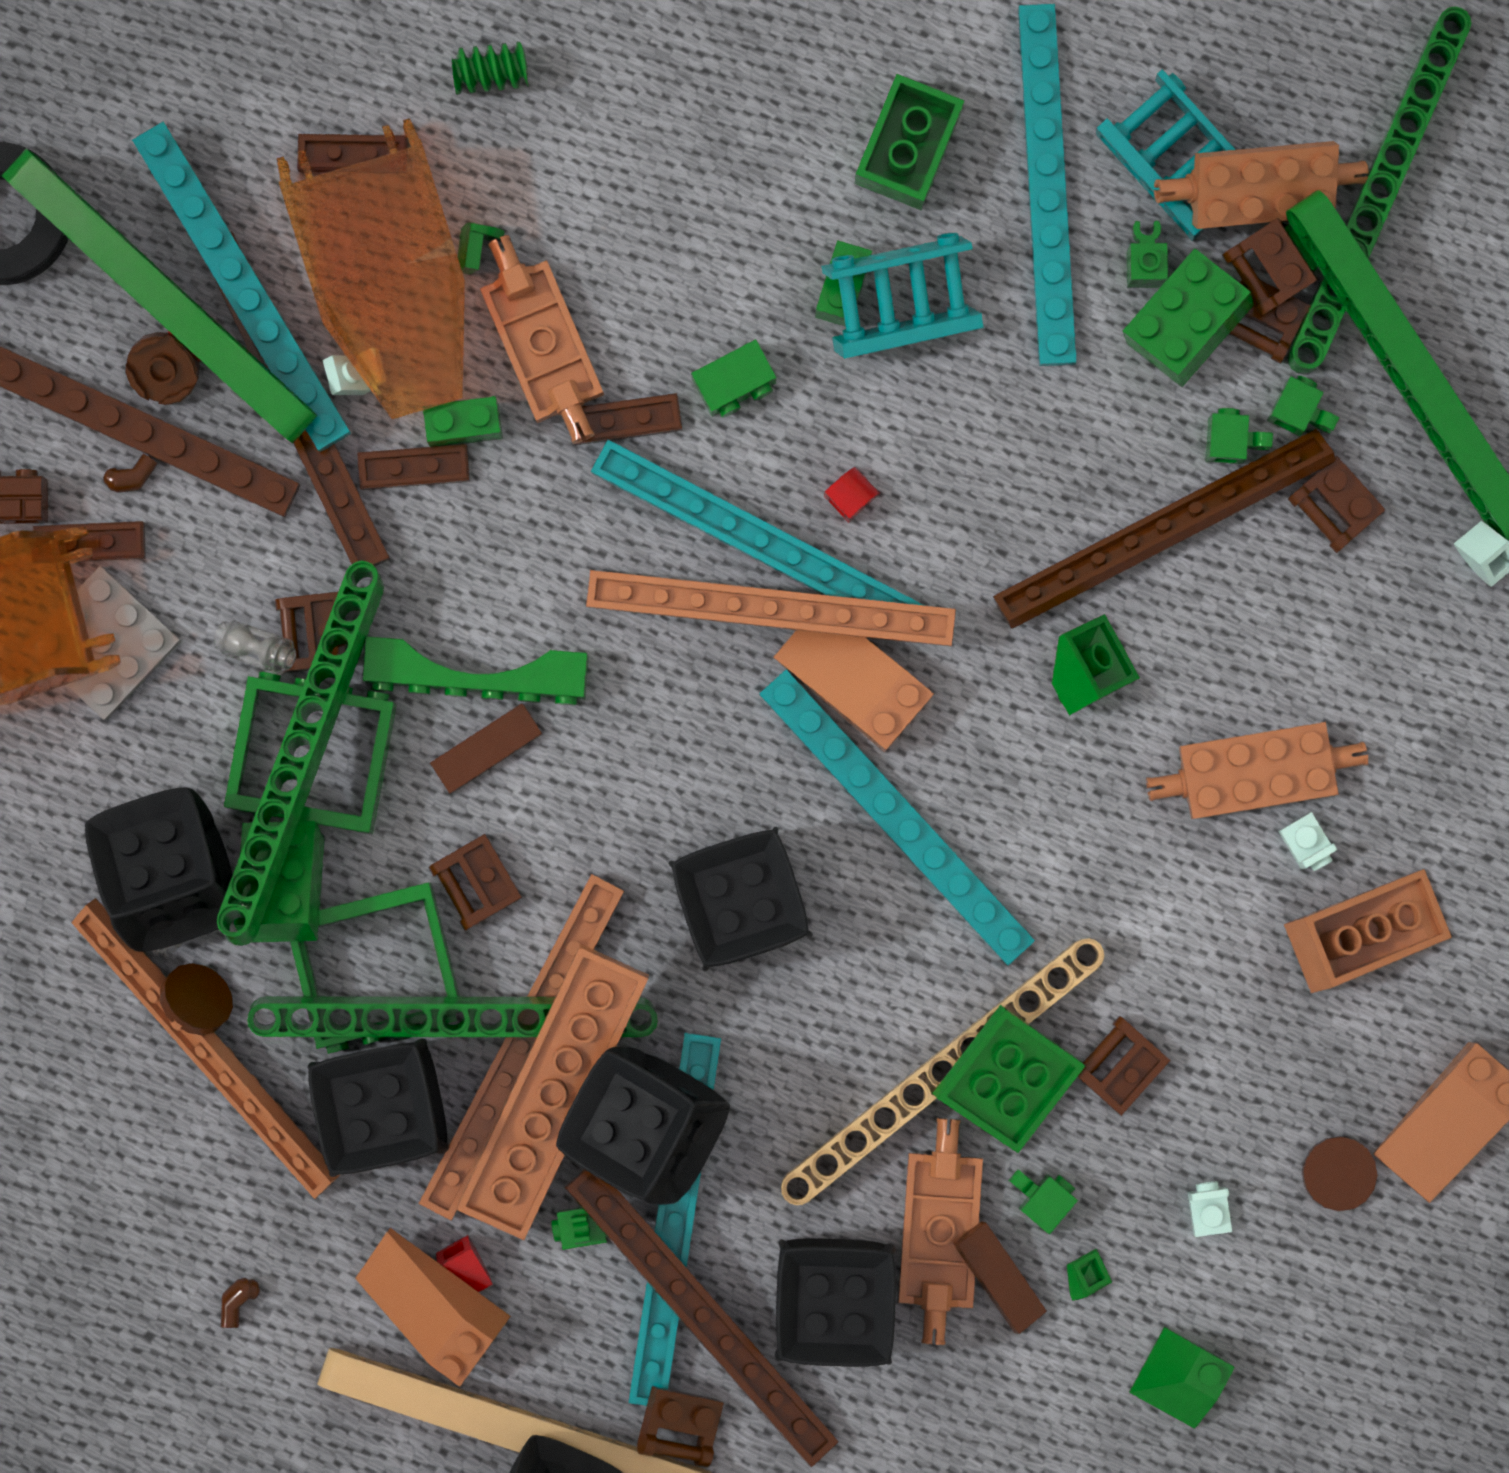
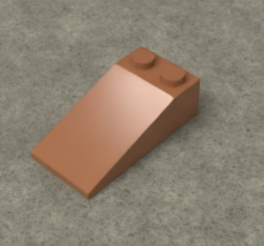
M796 630L773 657L884 753L934 695L907 670L865 637Z
M1425 869L1284 924L1311 993L1333 988L1452 938Z
M1468 1042L1380 1144L1373 1155L1430 1203L1509 1121V1070L1480 1045Z
M391 1228L386 1232L355 1278L428 1364L459 1387L511 1317Z

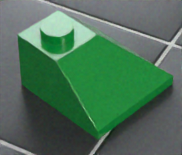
M1105 614L1059 636L1052 685L1069 716L1140 678Z
M1164 1327L1129 1393L1195 1429L1218 1400L1235 1367L1224 1359Z

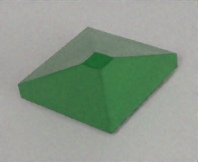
M1097 1248L1067 1264L1069 1291L1072 1301L1086 1298L1112 1283Z

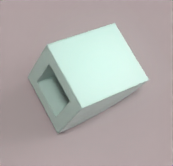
M1482 520L1454 543L1462 558L1489 586L1492 587L1509 573V541Z

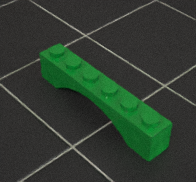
M366 636L363 681L372 684L371 690L393 692L394 685L408 686V693L430 695L431 688L445 689V696L467 697V691L482 692L481 698L490 700H503L504 694L518 695V701L540 703V696L555 697V704L575 706L577 705V699L585 700L589 656L587 653L550 650L537 660L517 669L495 674H471L454 671L433 663L416 652L403 639Z

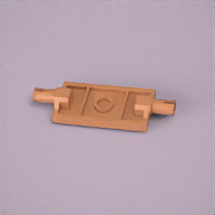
M1334 141L1195 153L1194 169L1185 178L1155 180L1154 187H1159L1160 190H1154V198L1157 203L1187 200L1188 203H1191L1193 210L1192 225L1197 229L1272 222L1276 218H1279L1281 221H1287L1286 211L1316 190L1323 192L1336 209L1337 187L1341 185L1365 184L1368 176H1362V174H1368L1369 169L1364 160L1338 164L1339 144Z
M502 236L500 239L505 249L504 252L501 251L497 239L488 244L500 270L499 278L495 282L480 288V291L536 422L539 423L553 416L562 415L572 443L583 442L577 429L578 427H581L586 440L593 437L594 432L589 425L582 406L584 403L603 396L604 392L547 260L534 266L521 264L510 236Z
M1326 722L1184 745L1179 747L1181 769L1178 770V774L1146 778L1147 788L1163 787L1162 789L1149 791L1148 797L1150 801H1154L1156 799L1182 795L1183 799H1187L1192 820L1339 795L1335 776L1336 769L1368 765V754L1352 756V754L1367 751L1364 742L1332 747L1329 743Z
M937 1118L936 1150L932 1151V1154L908 1153L898 1303L921 1305V1309H924L923 1338L921 1343L932 1344L933 1329H936V1345L946 1344L947 1311H951V1307L973 1308L975 1275L954 1246V1243L979 1224L983 1158L961 1157V1153H958L961 1120L950 1119L949 1134H947L948 1119Z

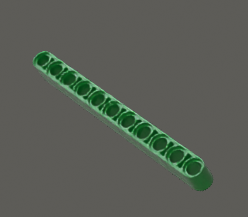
M1456 6L1447 8L1433 25L1367 174L1368 178L1365 184L1362 185L1345 225L1368 259L1470 31L1471 18L1463 8ZM1444 21L1456 23L1460 32L1458 34L1447 32L1444 28ZM1436 53L1441 55L1445 60V66L1437 67L1433 65L1429 59V54ZM1416 86L1426 87L1430 92L1431 98L1427 100L1420 99L1416 95L1414 88ZM1404 118L1412 120L1416 125V132L1410 133L1403 130L1400 120ZM1386 152H1397L1402 159V164L1397 166L1390 164L1386 159ZM1376 183L1383 185L1387 190V197L1381 199L1374 196L1371 192V185ZM1364 216L1369 218L1373 224V230H1361L1356 222L1357 217ZM1322 276L1310 307L1288 353V364L1298 374H1310L1320 366L1325 359L1346 311L1339 299L1333 297L1328 292V282L1324 276ZM1313 316H1325L1329 321V329L1324 331L1318 330L1313 324ZM1305 347L1312 350L1315 355L1314 363L1307 364L1302 362L1298 357V349Z
M26 148L2 174V177L289 442L293 444L315 420L317 414L32 151Z
M1316 190L1286 211L1289 224L1484 523L1509 541V475L1330 200L1323 192Z
M367 561L354 562L349 566L344 575L217 916L218 928L228 941L234 945L243 946L249 944L255 939L365 644L366 636H368L384 591L383 581L374 565ZM366 577L373 579L367 587H357L361 579ZM360 611V615L354 621L344 620L349 612ZM337 645H348L344 653L340 655L332 654L333 649ZM329 677L335 678V682L330 688H319L320 683L324 679ZM316 711L323 712L319 721L307 723V718L311 713ZM303 745L310 746V750L305 756L300 758L294 757V752L297 748ZM287 780H297V785L293 790L289 792L281 791L282 785ZM284 814V820L281 824L275 827L268 826L272 816ZM264 848L272 849L268 859L261 862L255 861L256 855L260 850ZM248 884H259L258 890L252 896L245 897L242 895L244 888ZM235 919H246L245 925L241 930L230 932V925Z
M265 996L258 998L252 1003L247 1022L250 1030L257 1036L537 1037L555 997ZM640 997L633 1012L639 1009L648 1011L650 1013L649 1020L642 1025H636L629 1019L621 1037H645L653 1033L657 1027L658 1019L655 1007L649 1000ZM264 1008L269 1009L274 1013L276 1019L271 1024H261L255 1018L256 1011ZM302 1008L309 1010L313 1015V1020L304 1025L297 1023L292 1015L296 1010ZM336 1009H345L351 1015V1019L346 1024L340 1025L332 1021L330 1014ZM374 1009H383L389 1015V1019L385 1023L377 1025L369 1020L368 1014ZM412 1009H420L427 1017L421 1024L414 1025L407 1021L405 1015ZM449 1009H458L463 1013L464 1018L460 1023L452 1025L445 1022L443 1015ZM487 1009H495L502 1016L499 1022L489 1025L481 1020V1014ZM525 1009H532L538 1013L539 1017L535 1023L526 1025L518 1020V1015Z

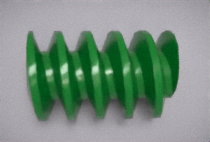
M516 42L514 53L510 52L506 43H502L500 54H496L492 45L489 44L487 45L485 56L481 55L477 46H473L471 57H467L463 48L459 47L456 58H452L456 95L461 94L463 84H466L470 93H475L478 82L481 83L485 92L490 91L492 81H495L500 91L504 90L507 79L510 80L514 89L519 88L521 78H524L529 87L526 54L521 42Z

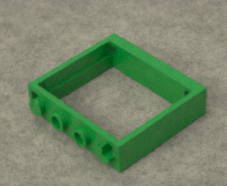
M259 672L258 678L248 676L224 801L225 808L256 813L261 800L260 798L240 795L259 690L299 697L306 679L295 678L294 684L280 682L281 675ZM348 687L342 705L380 712L361 816L304 806L299 821H316L318 825L373 834L397 704L388 701L389 694L368 691L367 697L352 695L353 688ZM276 814L273 817L284 818V814Z
M428 882L319 910L318 927L423 901L447 997H460L432 883ZM290 941L303 996H319L306 941ZM449 1009L443 1015V1019L447 1023L457 1021L456 1014L461 1011ZM307 1010L309 1020L311 1022L313 1020V1015L309 1010ZM423 1011L405 1015L407 1021L414 1025L424 1022L427 1017ZM387 1020L376 1022L374 1024L380 1025L385 1023ZM314 1037L316 1049L326 1047L327 1053L330 1054L349 1049L348 1041L362 1038L365 1045L385 1040V1037Z

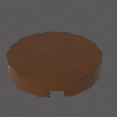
M155 332L143 336L132 346L127 357L125 373L130 386L140 397L148 401L149 399L157 401L158 404L169 405L180 402L191 394L199 379L200 364L197 357L173 334Z
M189 963L178 966L169 973L160 988V1004L165 1015L171 1022L175 1020L182 1026L180 1029L187 1033L205 1035L215 1032L229 1019L233 1009V998L228 984L217 972L205 965Z
M1341 1136L1325 1138L1314 1145L1308 1152L1302 1167L1303 1184L1310 1197L1324 1208L1336 1211L1355 1209L1366 1202L1375 1189L1378 1176L1375 1160L1369 1150L1358 1141Z

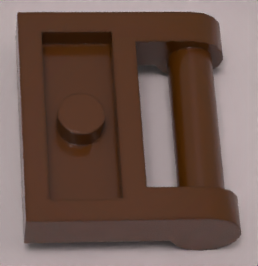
M1276 218L1222 254L1227 264L1232 263L1248 290L1251 291L1258 304L1256 309L1261 317L1319 280L1279 218ZM1251 249L1254 250L1279 289V292L1272 297L1244 256Z
M1241 279L1240 284L1247 288V286ZM1261 281L1271 297L1279 292V289ZM1252 296L1254 306L1245 316L1282 334L1279 343L1241 323H1238L1229 334L1272 355L1271 359L1281 364L1310 305L1295 297H1291L1261 317L1256 309L1258 304Z
M1335 456V462L1318 471L1292 494L1288 500L1294 507L1298 505L1329 539L1331 542L1329 546L1335 553H1338L1386 509L1341 459ZM1316 490L1348 525L1349 528L1342 533L1309 497L1312 491Z
M339 591L275 599L276 611H280L285 656V660L282 661L283 673L300 672L310 669ZM304 608L308 658H299L294 610ZM337 645L333 649L332 654L340 655L344 653L347 645Z
M486 834L428 867L433 877L438 876L462 920L459 922L464 931L469 930L522 899L521 894ZM458 863L484 906L476 912L450 869Z
M1119 1016L1112 1024L1114 1028L1083 1062L1086 1066L1077 1078L1122 1116L1171 1060L1124 1018ZM1127 1037L1134 1044L1101 1081L1096 1079L1092 1074L1120 1042Z
M652 1386L638 1438V1453L646 1456H652L655 1453L694 1461L696 1466L709 1467L714 1456L713 1444L724 1402L714 1398ZM658 1428L697 1435V1444L692 1446L657 1439Z

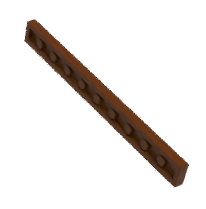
M231 231L232 236L234 237L235 241L237 242L238 246L240 247V245H239V243H238V241H237V239H236L234 233ZM217 283L249 352L269 369ZM305 430L294 442V446L351 564L358 561H367L375 567L390 560L336 445L333 444L319 452Z
M0 346L1 388L277 515L286 517L301 486L299 483Z
M1316 428L994 595L993 598L996 606L1010 628L1013 629L1335 462L1334 451Z
M585 1169L564 1187L808 1466L813 1467L839 1442L618 1189Z

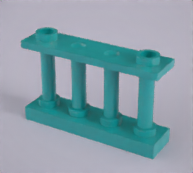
M1163 69L1157 73L1155 79L1161 87L1121 124L1116 122L1113 125L1107 118L1096 128L1095 133L1154 200V190H1160L1159 187H1154L1156 179L1185 178L1194 169L1195 155L1170 177L1165 176L1162 179L1153 169L1156 165L1154 161L1194 126L1209 140L1197 153L1235 150L1184 93L1186 87L1174 73L1168 76ZM1169 99H1172L1185 115L1146 150L1141 149L1137 151L1129 142L1132 138L1130 134ZM1182 200L1158 203L1191 241L1204 231V229H1197L1192 225L1193 210L1191 203L1186 205Z
M945 233L938 235L937 241L855 259L852 255L839 256L832 259V264L821 266L824 275L832 280H839L846 329L843 330V335L832 337L834 351L845 359L984 328L982 313L969 307L964 302L958 252L972 250V242L959 236V233ZM943 256L950 306L947 307V312L934 314V312L930 311L923 260ZM908 264L916 314L912 315L913 319L899 322L898 319H895L888 268ZM873 271L881 321L877 323L878 327L865 330L864 327H860L853 275Z

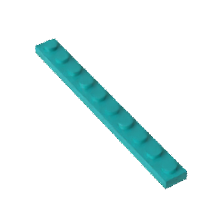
M1055 4L1019 5L1018 20L1039 366L1075 365L1076 346Z
M164 121L132 139L270 371L317 414V417L306 428V431L318 451L322 452L351 434L350 430Z
M607 440L591 470V474L822 595L923 605L610 440Z
M787 670L782 672L759 693V696L1007 966L1035 941Z
M691 1033L684 1034L679 1069L714 1090L721 1038ZM701 1172L691 1188L678 1202L658 1205L654 1232L686 1268ZM648 1283L646 1284L628 1402L647 1406L652 1386L666 1389L669 1387L679 1321L676 1314Z

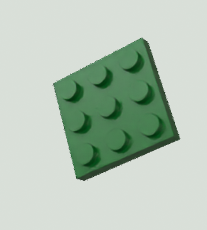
M1000 1005L934 1090L933 1094L938 1100L1019 1153L1086 1065Z

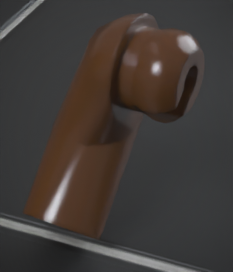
M143 453L132 469H108L103 477L104 483L111 491L117 493L137 491L143 487L158 463Z
M238 1279L223 1293L220 1327H239L240 1306L248 1299H256L259 1296L260 1286L256 1280Z

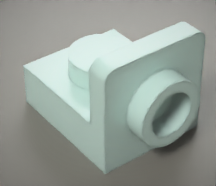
M370 349L359 356L332 355L323 360L332 395H364L387 382L378 349Z
M1312 812L1278 831L1301 869L1308 868L1309 866H1311L1313 871L1320 869L1333 861L1330 854L1338 850L1334 843L1331 844Z
M1218 1181L1196 1184L1197 1191L1188 1192L1194 1236L1200 1237L1232 1232L1227 1200L1229 1196L1228 1188L1219 1187Z

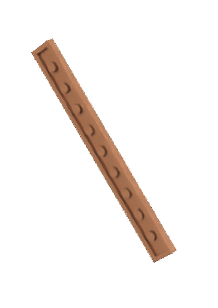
M590 570L586 607L949 647H952L956 617V609L594 570Z
M591 874L527 997H556L580 944L593 950L595 949L625 891ZM525 1009L518 1015V1020L523 1024L530 1025L537 1021L539 1015L532 1009ZM537 1037L505 1038L452 1138L449 1150L445 1152L418 1204L450 1221L453 1220L457 1212L458 1203Z
M96 898L86 904L71 923L314 1199L317 1198L340 1174L335 1177L329 1175L323 1155L310 1142L307 1135L295 1125L283 1111V1108L259 1084L257 1078L243 1066L233 1051L214 1032L205 1035L191 1034L180 1029L182 1026L175 1020L173 1022L170 1021L160 1004V988L166 979L160 968L143 951H134L126 945L114 930L107 911Z

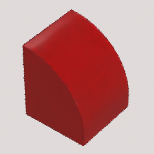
M853 467L824 492V498L849 523L880 492L856 467Z
M468 1235L436 1253L437 1262L477 1292L493 1285L490 1275Z

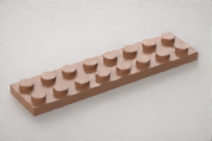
M580 944L458 1203L457 1211L525 1240L564 1158V1154L556 1147L562 1123L594 1064L607 1049L617 1046L649 979L648 974Z

